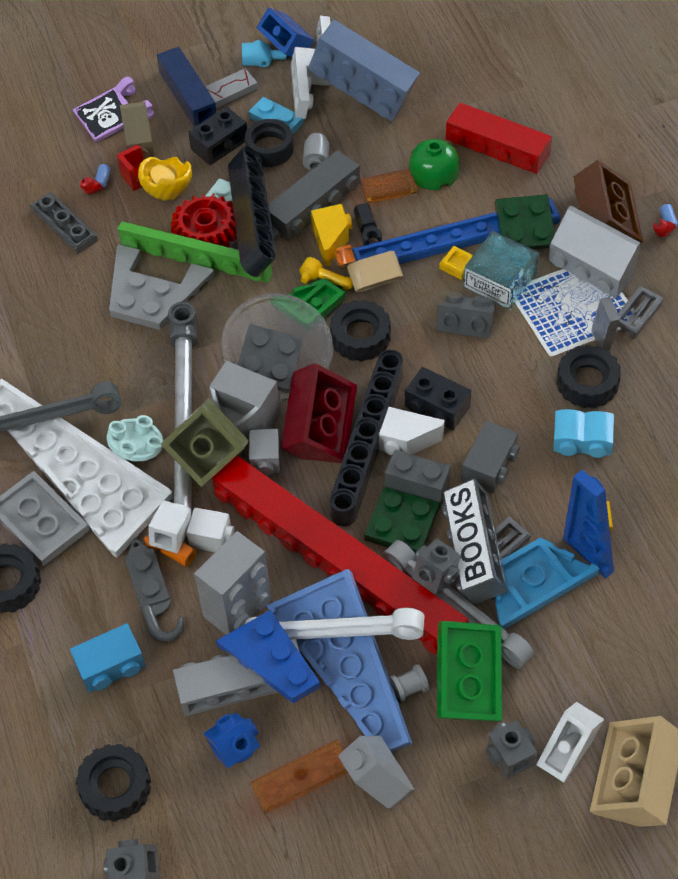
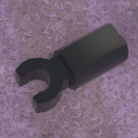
M368 203L356 205L353 212L362 234L363 245H369V238H375L378 242H381L382 232L377 228L370 205Z

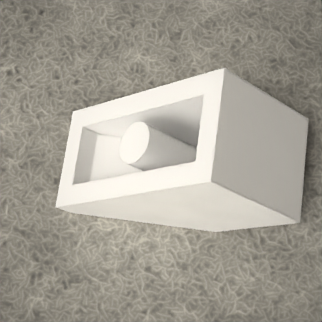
M389 407L379 433V450L389 455H393L394 450L411 455L443 440L444 420Z
M578 702L564 711L536 765L564 783L590 747L604 719Z

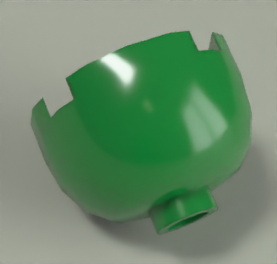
M435 138L427 139L420 142L411 152L408 172L413 177V182L417 186L428 190H440L441 186L448 184L449 187L458 179L460 161L457 151L449 142Z

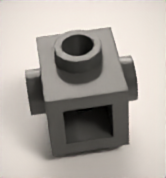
M436 538L430 545H423L417 551L414 557L416 564L411 578L437 595L444 587L452 584L460 572L457 567L461 555Z
M518 720L509 724L507 722L500 723L489 733L486 753L494 766L499 765L506 779L534 766L537 757V751L534 748L535 741L531 732L527 728L523 729Z
M138 839L118 841V848L106 849L107 858L104 860V873L108 879H159L157 845H138Z

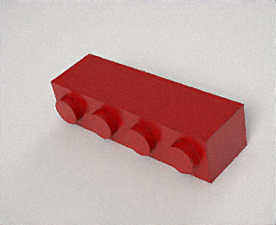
M459 102L446 121L445 140L538 174L550 155L552 136Z

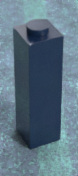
M179 46L157 54L159 73L194 127L217 113L214 99Z

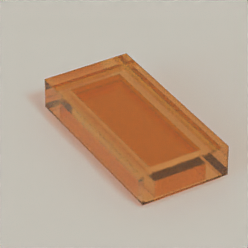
M410 169L360 179V185L367 203L417 193V186Z

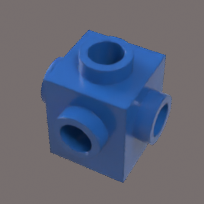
M236 712L222 716L216 721L215 726L203 733L217 760L227 768L235 763L249 759L253 751L260 747L255 738L259 733L250 718L244 719Z

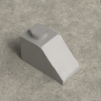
M359 736L338 755L354 783L388 809H393L415 790L381 736Z

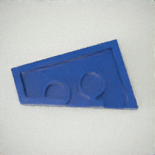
M271 610L216 640L217 647L225 653H230L238 659L242 666L246 669L250 668L262 677L266 684L293 704L321 688L320 681Z

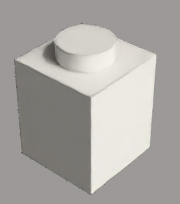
M162 500L149 524V545L178 553L187 536L186 532L191 519V508L179 503Z
M194 507L186 534L190 546L195 549L216 552L234 534L235 528L231 526L229 514Z

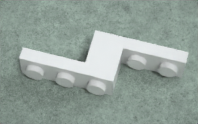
M320 16L316 31L317 43L330 25V17ZM295 47L291 61L296 118L306 119L308 109H312L313 94H309L311 84L331 86V83L308 70L315 49Z

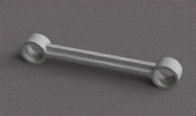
M396 540L383 552V557L411 578L416 564L414 560L415 553L407 544ZM449 585L436 595L469 618V623L498 625ZM501 628V656L510 666L521 669L534 656V651L524 638L515 633L509 634Z

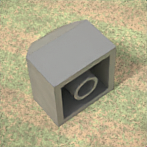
M229 361L224 363L209 386L212 402L247 439H249V430L271 429L281 414L277 381Z

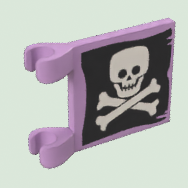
M128 76L123 78L116 87L73 109L74 114L96 143L124 129L120 105L128 104L123 96H129L136 92V88L133 85L134 81ZM145 100L148 119H151L155 115L151 109L152 104Z

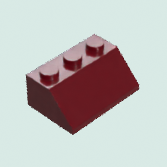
M317 363L293 371L281 449L305 460L342 463L350 440L357 384Z

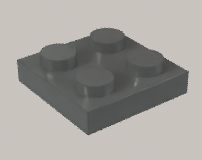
M249 323L237 365L277 381L278 390L289 393L292 374L296 368L303 338Z

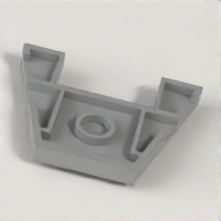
M118 244L110 298V316L161 330L170 321L168 315L170 307L177 302H186L190 297H195L205 282L213 280L215 276L214 269L191 263L181 284L134 272L141 259L140 250Z

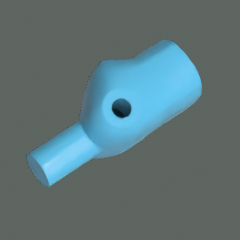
M261 40L242 43V66L267 67L271 64L272 60H286V55L281 50H271L270 45Z

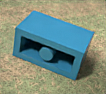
M128 623L70 648L71 655L88 693L94 690H103L112 682L122 677H131L137 674L140 669L146 667L142 652Z

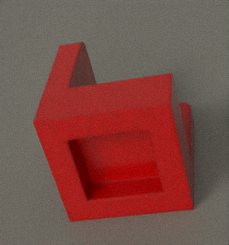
M135 145L117 154L121 177L133 191L142 188L138 178V169L144 160L142 148L139 145Z

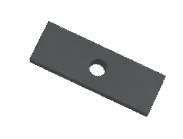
M52 192L30 204L31 211L77 255L98 241L97 235Z

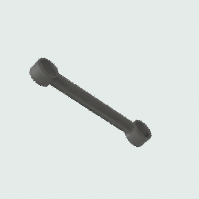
M101 382L95 385L88 395L0 416V432L92 409L100 414L114 413L120 408L122 403L119 389L112 382ZM103 396H105L106 398L111 397V399L106 401L98 400Z

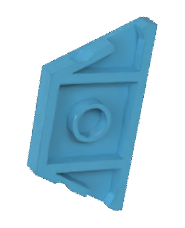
M541 537L505 557L501 561L508 592L494 597L498 625H501V628L505 630L598 575V566L593 563L589 566L575 559V554L565 549H559L553 543Z

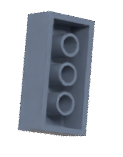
M336 20L331 22L319 38L308 70L316 76L323 78L337 89L347 93L358 102L368 106L380 116L392 122L406 103L420 72Z

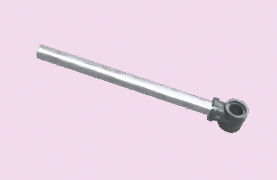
M183 301L173 304L168 312L170 344L175 348V429L192 414V348L197 344V332L199 329L194 306ZM174 459V503L191 508L192 516V477Z

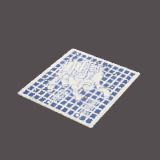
M565 269L510 289V296L550 357L595 340L591 329L601 298L610 297L617 313L628 301L622 292L616 298L600 291L596 286L587 281L578 279L574 274ZM634 308L623 319L624 321H627L634 313ZM638 317V319L634 322L633 325H635L640 320V317Z

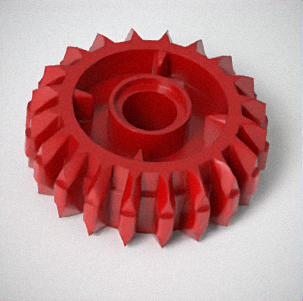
M203 193L200 198H196L193 195L191 201L183 200V206H176L175 213H172L170 225L172 234L224 247H230V241L237 240L232 201H226L224 196L217 199L214 193L210 197H206Z

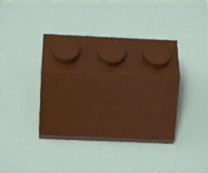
M596 160L573 176L575 183L574 191L579 203L578 210L640 242V244L643 243L632 188L628 180L599 160Z

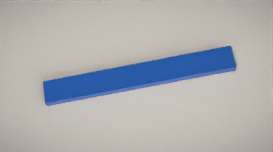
M549 198L553 225L560 223L561 216L552 199ZM496 212L353 248L352 252L355 260L359 261L388 251H395L399 264L449 252L453 246L461 249L492 241L493 233L499 234Z

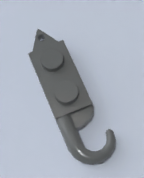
M133 538L129 554L124 558L147 630L158 641H172L179 637L183 631V618L179 617L177 619V626L173 631L165 632L160 629L157 617L165 614L171 607L170 597L154 549H149L136 538Z

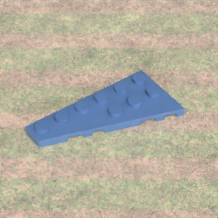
M349 569L267 605V608L271 610L279 622L368 617L353 573ZM374 635L296 640L302 654L325 684L334 692L338 701L347 709L365 736H381L391 753L412 744Z

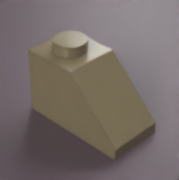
M146 102L120 105L127 149L139 145L142 148L144 160L148 157H155Z

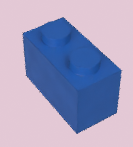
M268 7L256 27L279 50L293 57L295 47L310 48L315 41L311 35L286 13Z

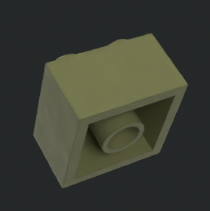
M208 398L170 433L161 445L202 487L242 451L249 440Z

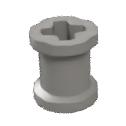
M419 664L414 665L412 670L397 677L395 675L389 676L399 703L404 702L405 697L418 691L426 692L429 690L427 677Z

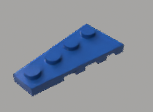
M582 469L573 476L563 540L590 565L591 563L597 565L599 573L606 579L614 572L606 492L597 478L589 476Z

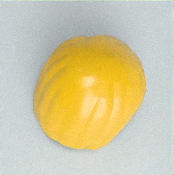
M148 157L141 162L138 169L140 185L150 196L162 201L175 200L189 186L192 179V166L189 161L183 164L178 157H171L166 160Z

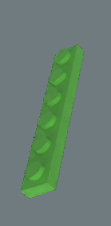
M121 221L118 227L120 242L123 246L139 249L154 256H163L175 259L178 262L192 263L223 271L230 275L235 274L247 277L254 281L269 283L272 277L271 264L259 277L249 275L242 268L239 250L123 221Z

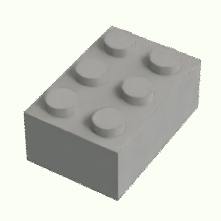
M238 531L194 573L203 617L226 635L243 626L245 621L251 618L257 610H263L271 599L265 551Z

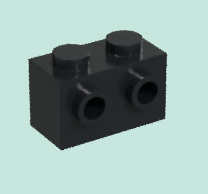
M225 107L188 132L191 150L211 166L245 143L247 122L229 107Z
M422 366L405 389V407L413 413L444 420V426L454 431L471 407L472 390Z

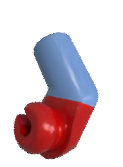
M101 164L98 167L96 178H83L80 181V187L83 189V192L92 195L105 188L108 184L111 168L106 164Z
M665 204L660 207L662 219H660L659 224L655 222L653 225L655 234L659 237L669 236L678 226V221L671 204Z

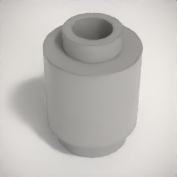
M313 133L305 140L303 165L310 171L329 157L330 144L323 134Z

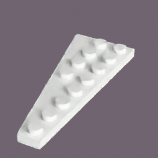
M3 379L0 380V416L43 406ZM61 417L7 430L116 558L132 543L133 538H136L152 521L162 500L170 502L174 497L172 490L125 459L114 454L113 451Z

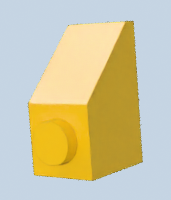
M342 204L311 210L312 229L325 267L330 266L335 260V249L345 246L349 241V229H352L350 214H345Z

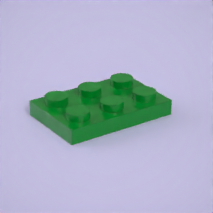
M452 621L438 622L437 719L484 722L502 721L501 625Z

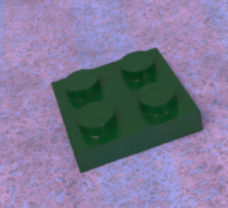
M548 194L495 200L499 235L531 250L550 248L555 234Z
M383 486L364 534V541L390 547L396 540H400L407 544L416 555L417 551L427 543L439 510V502Z

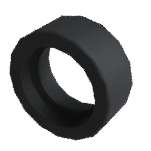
M263 119L250 125L245 133V146L253 148L260 155L263 167H274L286 162L293 154V134L286 123L277 119ZM266 137H276L284 141L281 145L271 149L255 145L257 141Z

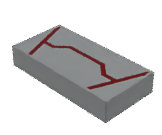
M244 68L206 86V89L214 99L217 109L257 90L258 82Z

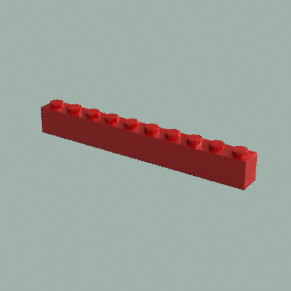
M236 455L212 477L214 495L222 503L228 502L236 508V511L243 518H250L256 522L265 534H272L277 537L287 550L291 552L295 550L302 555L308 565L313 568H320L326 573L327 577H331L346 569L352 571L362 602L365 601L370 604L379 616L393 615V612L400 608H413L421 611L425 615L423 636L418 638V640L422 642L425 649L430 653L437 654L438 622L469 623V618Z

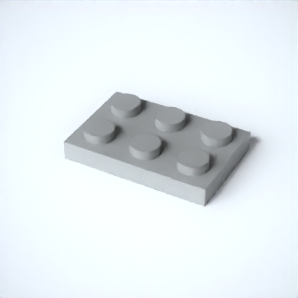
M35 471L31 472L0 496V523L43 567L90 531L89 525Z

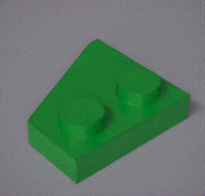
M324 278L307 286L302 285L293 288V293L281 297L278 294H274L270 297V304L309 332L345 300V292Z

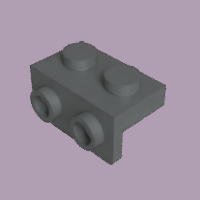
M457 292L442 294L438 304L436 330L489 338L496 301H491L485 296L463 297L462 294Z

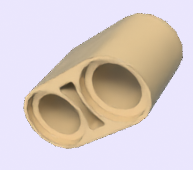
M388 251L368 257L347 266L356 293L377 288L403 278L395 251Z

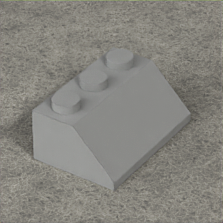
M570 206L551 241L548 261L559 268L569 271L578 279L585 280L596 286L600 291L617 298L634 278L640 242Z

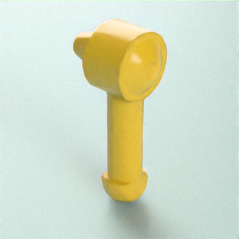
M307 257L299 269L302 275V283L306 284L309 281H315L317 278H326L331 283L343 287L344 290L353 288L351 277H344L324 269L321 262L315 258Z

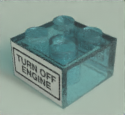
M492 231L465 265L464 287L511 309L537 274L539 252Z

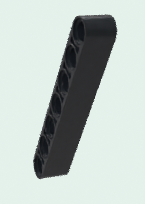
M244 146L228 164V173L240 263L249 275L259 277L276 259V249L262 160L253 148Z
M388 349L380 353L330 496L331 519L336 525L349 526L355 522L379 452V433L388 408H393L403 379V357L396 350ZM347 506L348 508L340 509L339 507Z

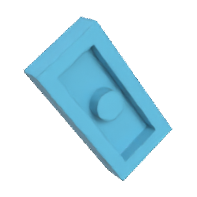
M262 97L248 111L249 118L256 122L263 119H277L286 123L290 127L292 134L304 124V119L296 118L295 112L265 97Z

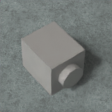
M278 429L249 430L250 465L266 476L280 474Z

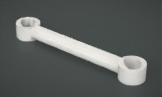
M400 608L395 610L393 615L279 623L289 638H296V640L393 634L401 639L414 640L423 636L425 615L417 609ZM257 617L248 618L245 621V624Z

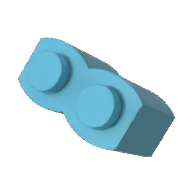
M570 409L557 410L555 412L553 451L565 456L584 453L595 458L612 455L614 414L602 411L584 413Z

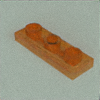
M336 739L250 781V785L264 813L272 811L348 773L338 757L344 751L339 740ZM300 775L307 776L304 780L297 779Z

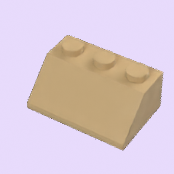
M662 716L609 722L590 812L594 815L639 827L667 825L678 769V729Z

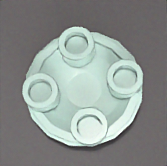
M140 415L133 419L112 421L106 437L108 446L114 454L130 461H147L156 457L162 451L163 446L161 443L164 440L162 433L152 424V419L145 415Z

